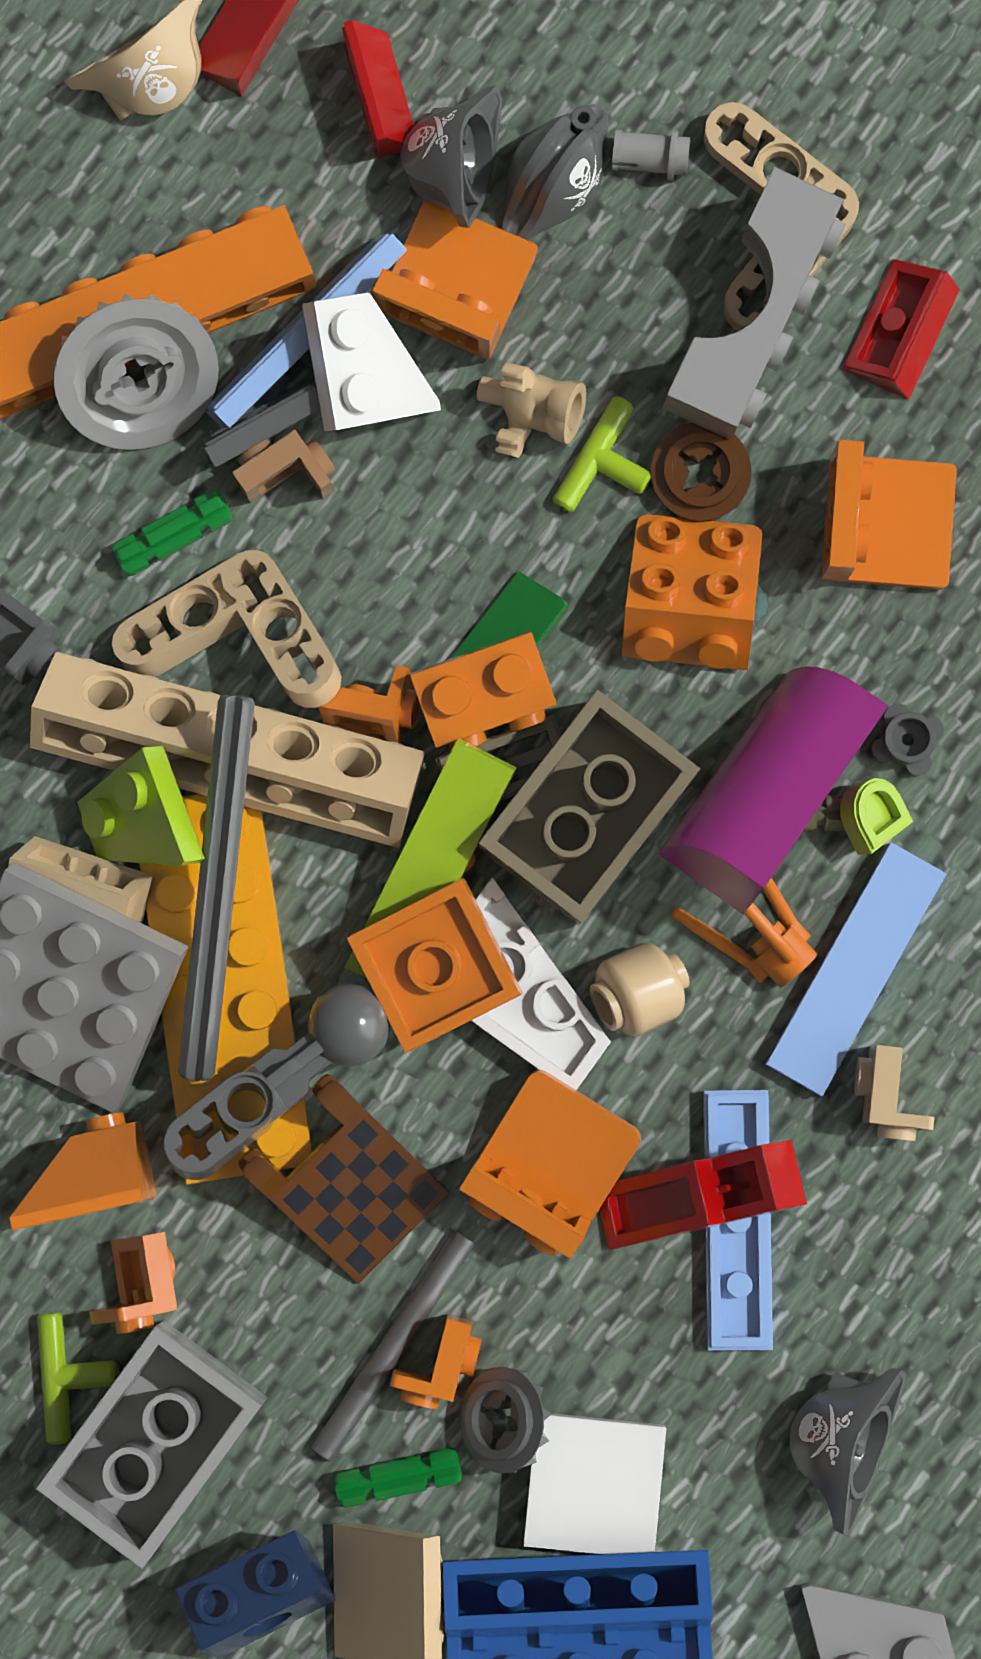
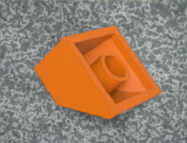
M123 1112L85 1120L88 1132L71 1136L9 1217L12 1231L158 1197L142 1121L126 1124Z

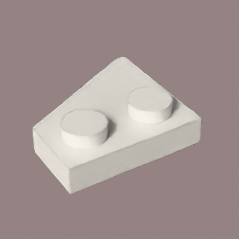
M370 292L302 304L324 431L345 429L441 410L439 399Z

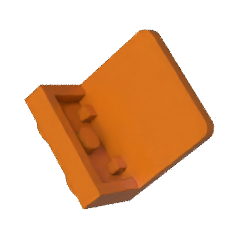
M652 514L641 516L637 520L626 599L622 657L644 659L651 662L665 661L702 665L716 669L748 670L762 545L761 529L754 525L710 520L694 522L681 517Z
M536 1070L526 1080L459 1190L470 1196L468 1199L469 1204L482 1215L495 1221H501L504 1217L525 1230L524 1238L536 1249L551 1256H556L560 1252L571 1259L585 1238L591 1221L637 1150L641 1141V1134L635 1126L544 1070Z

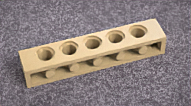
M55 652L31 706L30 748L115 771L141 748L163 745L178 788L208 796L217 702L220 695L163 681L154 676L141 675L104 665L91 659ZM254 705L244 806L400 848L417 794L425 751L407 747L398 742L385 741L344 730L335 725L322 724L285 714L276 709Z

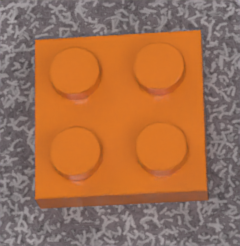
M464 878L347 937L405 1054L509 1002L523 993Z

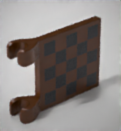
M326 1074L313 1085L311 1090L318 1098V1101L341 1124L287 1178L258 1148L253 1147L249 1149L239 1159L238 1165L249 1182L268 1197L359 1284L449 1194V1191L332 1075Z

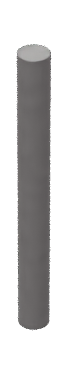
M453 1231L311 1448L315 1452L333 1462L476 1243L458 1231Z

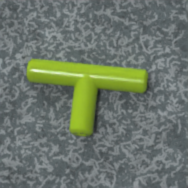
M619 396L611 399L552 498L554 505L559 508L561 506L564 507L563 510L568 513L574 512L597 472L637 494L645 492L651 481V472L611 450L634 411L633 405L629 401Z
M60 1312L42 1313L37 1317L46 1442L50 1445L69 1443L72 1439L68 1390L111 1387L120 1375L119 1366L114 1360L66 1364L63 1315Z

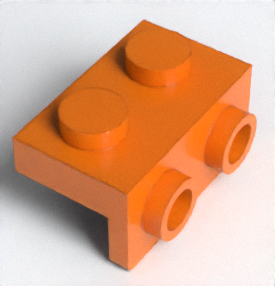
M531 631L410 673L436 748L448 744L450 751H452L459 738L473 746H477L487 741L484 731L505 723L509 724L511 732L531 727L547 719L544 709L557 705Z

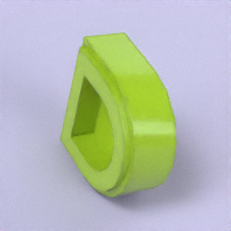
M872 778L852 783L845 790L840 802V817L843 827L857 855L872 854L913 822L899 792L893 784L885 779Z

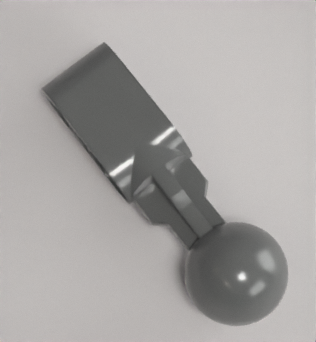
M341 984L323 992L310 1009L307 1020L308 1033L287 1050L271 1049L243 1072L234 1074L171 1123L164 1138L165 1153L171 1168L181 1177L190 1180H201L211 1176L267 1132L275 1120L309 1094L310 1080L331 1063L339 1066L353 1067L365 1064L375 1058L385 1046L390 1032V1022L375 993L357 984ZM243 1090H251L258 1093L266 1104L263 1114L250 1122H242L235 1119L227 1108L233 1095ZM212 1111H216L222 1127L234 1138L229 1142H225L220 1130L206 1143L208 1153L206 1159L200 1161L193 1154L182 1159L179 1156L184 1151L181 1138L188 1133L196 1139L205 1136L214 1128L213 1120L207 1115Z

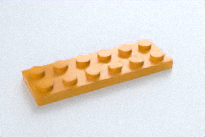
M202 794L184 796L182 798L202 850L207 796ZM246 806L243 808L216 1068L213 1077L207 1081L185 1079L180 1077L178 1073L200 863L182 866L140 863L141 872L153 875L146 905L149 927L189 946L161 1012L176 1118L190 1109L226 1079L234 1074L243 1072L271 1049L287 1050L296 1042L263 814L261 810ZM243 1090L232 1096L227 1108L235 1119L242 1122H250L263 1114L266 1104L258 1093L251 1090ZM305 1097L275 1120L267 1132L214 1174L201 1180L185 1178L186 1184L243 1176L244 1174L239 1168L238 1161L253 1147L258 1148L279 1170L298 1167L313 1152ZM212 1111L207 1115L213 1120L214 1128L205 1136L196 1139L188 1133L181 1138L184 1146L182 1159L192 1154L200 1161L208 1157L206 1143L220 1130L225 1142H229L234 1138L222 1127L216 1111Z

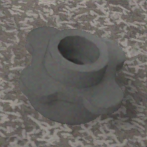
M903 704L891 705L883 714L886 725L881 738L872 743V755L879 763L885 764L891 761L906 767L908 773L912 776L924 775L932 767L930 753L933 751L936 741L943 737L944 726L935 716L925 717L920 713L909 712L908 708ZM910 734L914 740L913 744L910 746L904 745L902 736Z

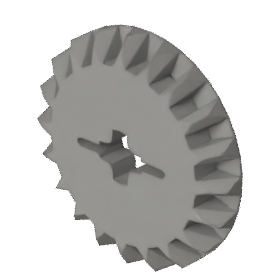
M125 294L120 302L110 305L99 302L94 313L86 318L78 316L76 327L68 336H62L58 357L53 358V386L63 414L82 435L101 445L117 449L135 450L151 448L177 438L192 427L204 414L211 403L218 382V357L209 333H207L196 315H190L176 301L171 304L158 300L152 294L147 299H133ZM136 359L140 366L147 365L144 368L146 378L139 382H134L130 376H124L126 374L124 364L129 360Z

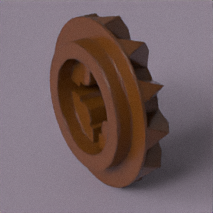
M692 422L681 425L669 432L661 440L654 452L651 462L652 490L657 494L668 512H673L688 521H717L737 508L747 493L751 481V462L748 452L735 434L730 441ZM715 453L719 454L715 460V466L711 475L717 481L716 485L721 490L719 491L713 485L709 487L701 482L695 488L690 487L685 492L683 488L686 486V480L690 471L684 465L685 461L680 455L684 456L688 461L692 459L700 464L706 458L710 460Z

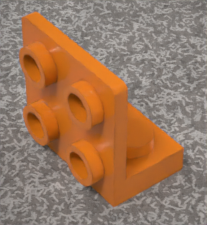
M423 201L404 243L407 251L396 261L392 272L382 268L372 291L373 298L384 316L490 361L536 259L538 246L531 241L477 218L473 220L469 228L459 227L456 218L448 210Z
M838 440L830 456L821 580L937 590L945 589L949 584L956 466L950 463L864 457L865 442Z

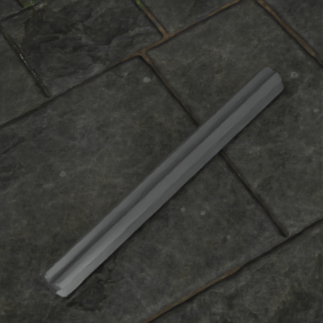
M222 695L217 702L202 852L205 859L200 862L178 1069L180 1077L196 1081L210 1080L215 1074L255 705L252 698L241 695Z

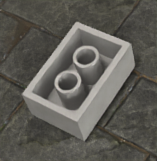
M164 1320L154 1327L36 1489L143 1569L268 1397Z

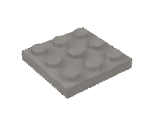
M13 862L4 870L0 880V1058L112 1113H117L129 1092L189 946Z

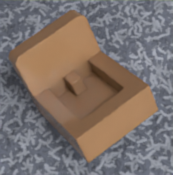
M293 430L273 445L269 439H266L245 451L238 458L241 466L232 472L237 485L248 501L252 503L301 469H303L324 499L333 493L332 483L328 475L336 471L316 439L305 444L297 431Z

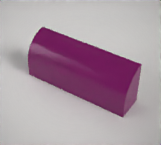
M811 666L790 670L776 686L657 854L741 914H744L765 888L888 705L852 680L831 670Z

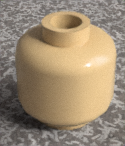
M639 943L599 964L595 973V983L590 986V997L596 1013L611 1031L619 1029L625 1035L638 1037L676 1019L682 1013L685 1006L684 989L689 987V976L684 964L676 954L669 953L666 955L659 947L652 943Z

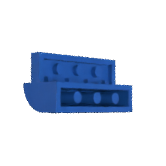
M708 1550L443 1562L447 1659H713L710 1629L713 1620Z

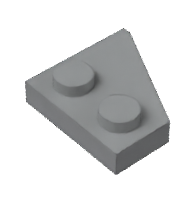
M813 1583L800 1585L819 1659H955L944 1614L941 1611L886 1601V1599L864 1594L858 1595Z

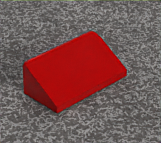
M226 0L199 45L201 54L200 74L242 97L299 0Z
M354 20L343 22L344 27H341L344 48L374 154L379 158L401 153V146L405 137L414 127L388 33Z
M893 259L842 370L909 400L960 291L948 272Z

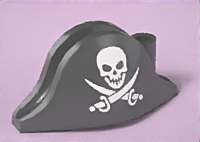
M497 85L486 87L468 100L453 107L433 108L431 115L422 119L411 129L401 146L400 158L402 167L409 177L410 184L417 196L425 202L448 210L456 218L459 227H470L485 202L496 154L503 101ZM474 164H476L478 168L475 175L472 171V167L474 166Z
M595 104L579 106L571 114L553 118L532 130L522 140L512 155L508 168L502 230L527 240L572 218L590 204L599 190L603 175L608 134V113Z
M889 1369L869 1384L835 1373L829 1382L828 1390L820 1392L807 1400L799 1409L792 1423L790 1450L793 1460L800 1472L821 1491L826 1499L835 1531L848 1538L872 1485L890 1434L907 1376L905 1372L899 1369Z

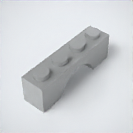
M774 167L741 240L755 256L762 269L766 285L764 309L751 324L734 334L718 338L694 337L667 394L662 409L730 441L739 423L748 428L752 427L767 393L756 389L765 367L776 372L778 371L793 339V336L782 332L792 310L804 315L820 281L809 276L818 254L828 259L831 258L846 226L845 223L835 219L844 200L843 198Z

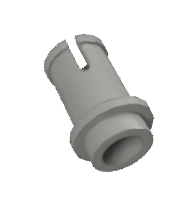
M616 129L612 171L630 170L667 174V180L674 181V175L687 176L690 137H679V130L673 129L671 136L623 132Z

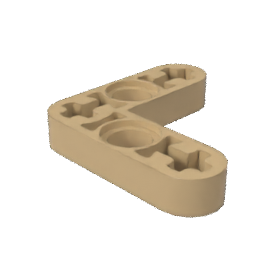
M729 102L719 105L710 113L704 130V143L707 151L715 160L760 195L768 182L763 173L764 165L770 159L781 157L793 162L798 171V178L844 199L839 212L844 217L841 222L845 223L846 226L836 245L837 247L851 230L858 215L859 201L852 187L750 107L742 103ZM736 121L743 123L745 127L742 137L755 149L760 138H764L769 142L759 151L752 167L744 163L749 157L750 150L742 143L733 140L726 146L720 142L722 129L718 125L721 122L729 127L734 125ZM818 254L809 276L813 277L826 261V257ZM755 256L731 283L724 299L723 311L726 320L737 331L747 327L760 315V313L753 312L748 318L742 316L739 313L742 301L737 296L742 292L744 295L751 297L764 282V276L755 273L760 267ZM765 297V299H764V303H763V306H762L763 308H764V306H765L766 297Z
M246 550L222 562L126 619L118 626L113 635L112 647L114 654L126 671L157 677L246 625L285 692L295 704L304 708H317L332 700L341 687L342 677L329 649L275 562L268 554L258 550ZM252 573L260 580L269 596L268 599L258 604L255 596L244 581V578ZM198 603L214 605L213 614L205 624L197 627H189L183 624L185 613L193 605ZM281 616H290L297 620L296 628L288 638L272 641L265 637L266 629L274 619ZM168 620L178 635L173 640H171L162 625ZM146 637L150 642L152 650L141 656L135 643L140 638ZM302 653H304L319 679L311 684H308L303 679L293 658L298 657Z

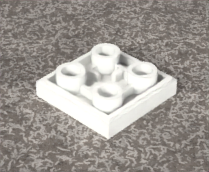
M554 1413L544 1421L543 1431L550 1441L538 1448L536 1452L537 1463L531 1464L524 1546L594 1554L655 1552L666 1426Z

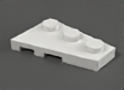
M491 878L477 897L476 902L523 993L471 1021L538 1070L548 1072L577 1090L611 1041L546 954L529 927L515 911L498 884Z

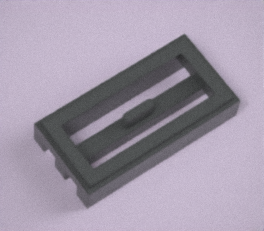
M303 382L240 417L230 428H221L203 438V442L200 444L210 462L216 468L320 410L317 387L311 383Z

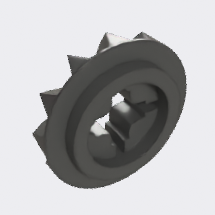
M508 1367L488 1369L475 1378L464 1396L460 1416L463 1440L474 1460L491 1472L517 1473V1470L522 1467L537 1463L536 1452L538 1448L550 1441L543 1433L544 1421L553 1413L542 1406L540 1397L544 1388L532 1383L528 1379L527 1371ZM493 1409H510V1416L517 1421L518 1430L506 1431V1422L500 1419V1414L494 1412Z

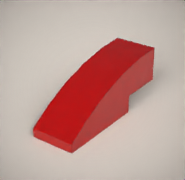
M792 1140L762 1144L617 1181L601 1205L600 1211L609 1250H614L807 1205L793 1143Z

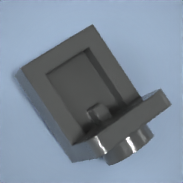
M0 588V668L24 686L31 676L39 679L47 672L55 652H60V648L56 644L62 635L46 620L38 617Z

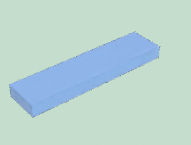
M393 234L376 236L311 302L365 293L377 281L382 268L388 270L407 249ZM303 310L211 401L205 412L220 427L230 428L310 348Z
M892 842L888 844L765 1065L817 1095H824L947 875L945 872Z
M768 1090L703 1091L704 1159L762 1144H769ZM771 1213L705 1229L707 1350H773Z

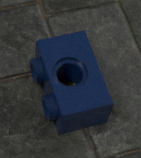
M296 1530L175 1589L200 1651L217 1659L336 1601L309 1539Z

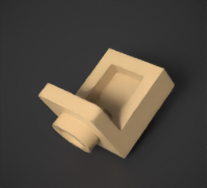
M883 1045L870 1046L868 1058L858 1057L854 1076V1095L865 1096L862 1122L878 1124L877 1137L915 1141L917 1129L933 1130L934 1117L897 1113L903 1048Z

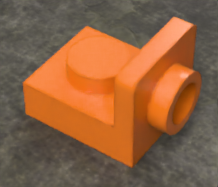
M396 665L387 696L380 695L374 689L359 684L347 685L345 688L340 687L332 700L325 705L319 706L323 724L335 725L344 730L401 744L405 729L415 728L421 710V705L410 677V667Z

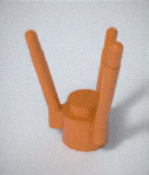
M772 877L763 891L782 924L778 920L771 924L754 903L744 913L761 933L750 945L757 953L755 957L683 909L674 908L672 910L674 919L744 966L759 983L769 976L781 988L801 973L817 956L814 949L806 942L811 935L797 921Z

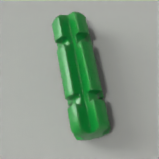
M210 490L194 499L196 506L189 510L186 505H183L141 528L144 534L138 538L132 533L116 542L112 549L122 570L128 576H134L151 567L149 560L157 556L158 560L161 561L203 538L201 533L203 530L210 528L211 532H214L229 524L233 518L223 496L217 490Z
M449 1447L430 1451V1457L421 1459V1455L416 1454L370 1464L369 1470L361 1472L360 1467L339 1471L334 1477L337 1500L341 1507L348 1508L366 1504L369 1497H375L376 1501L426 1491L429 1484L435 1483L436 1488L458 1484L462 1478L458 1453L455 1448Z

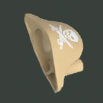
M183 0L145 33L68 77L64 82L73 90L85 89L100 92L120 121L133 112L143 115H158L177 108L190 95L198 82L201 72V54L195 34V20L202 0Z

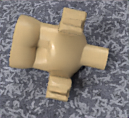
M508 362L501 368V375L504 376L503 380L485 376L481 378L477 389V400L503 406L508 418V428L500 429L496 435V441L499 442V447L495 448L497 453L519 458L532 429L545 432L552 439L569 444L574 439L580 427L586 404V386L583 382L573 380L557 381L541 374H535L529 367Z

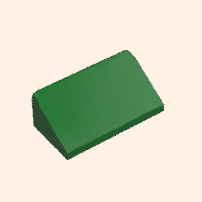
M518 571L450 659L527 631L532 632L537 648H539L569 609V603Z

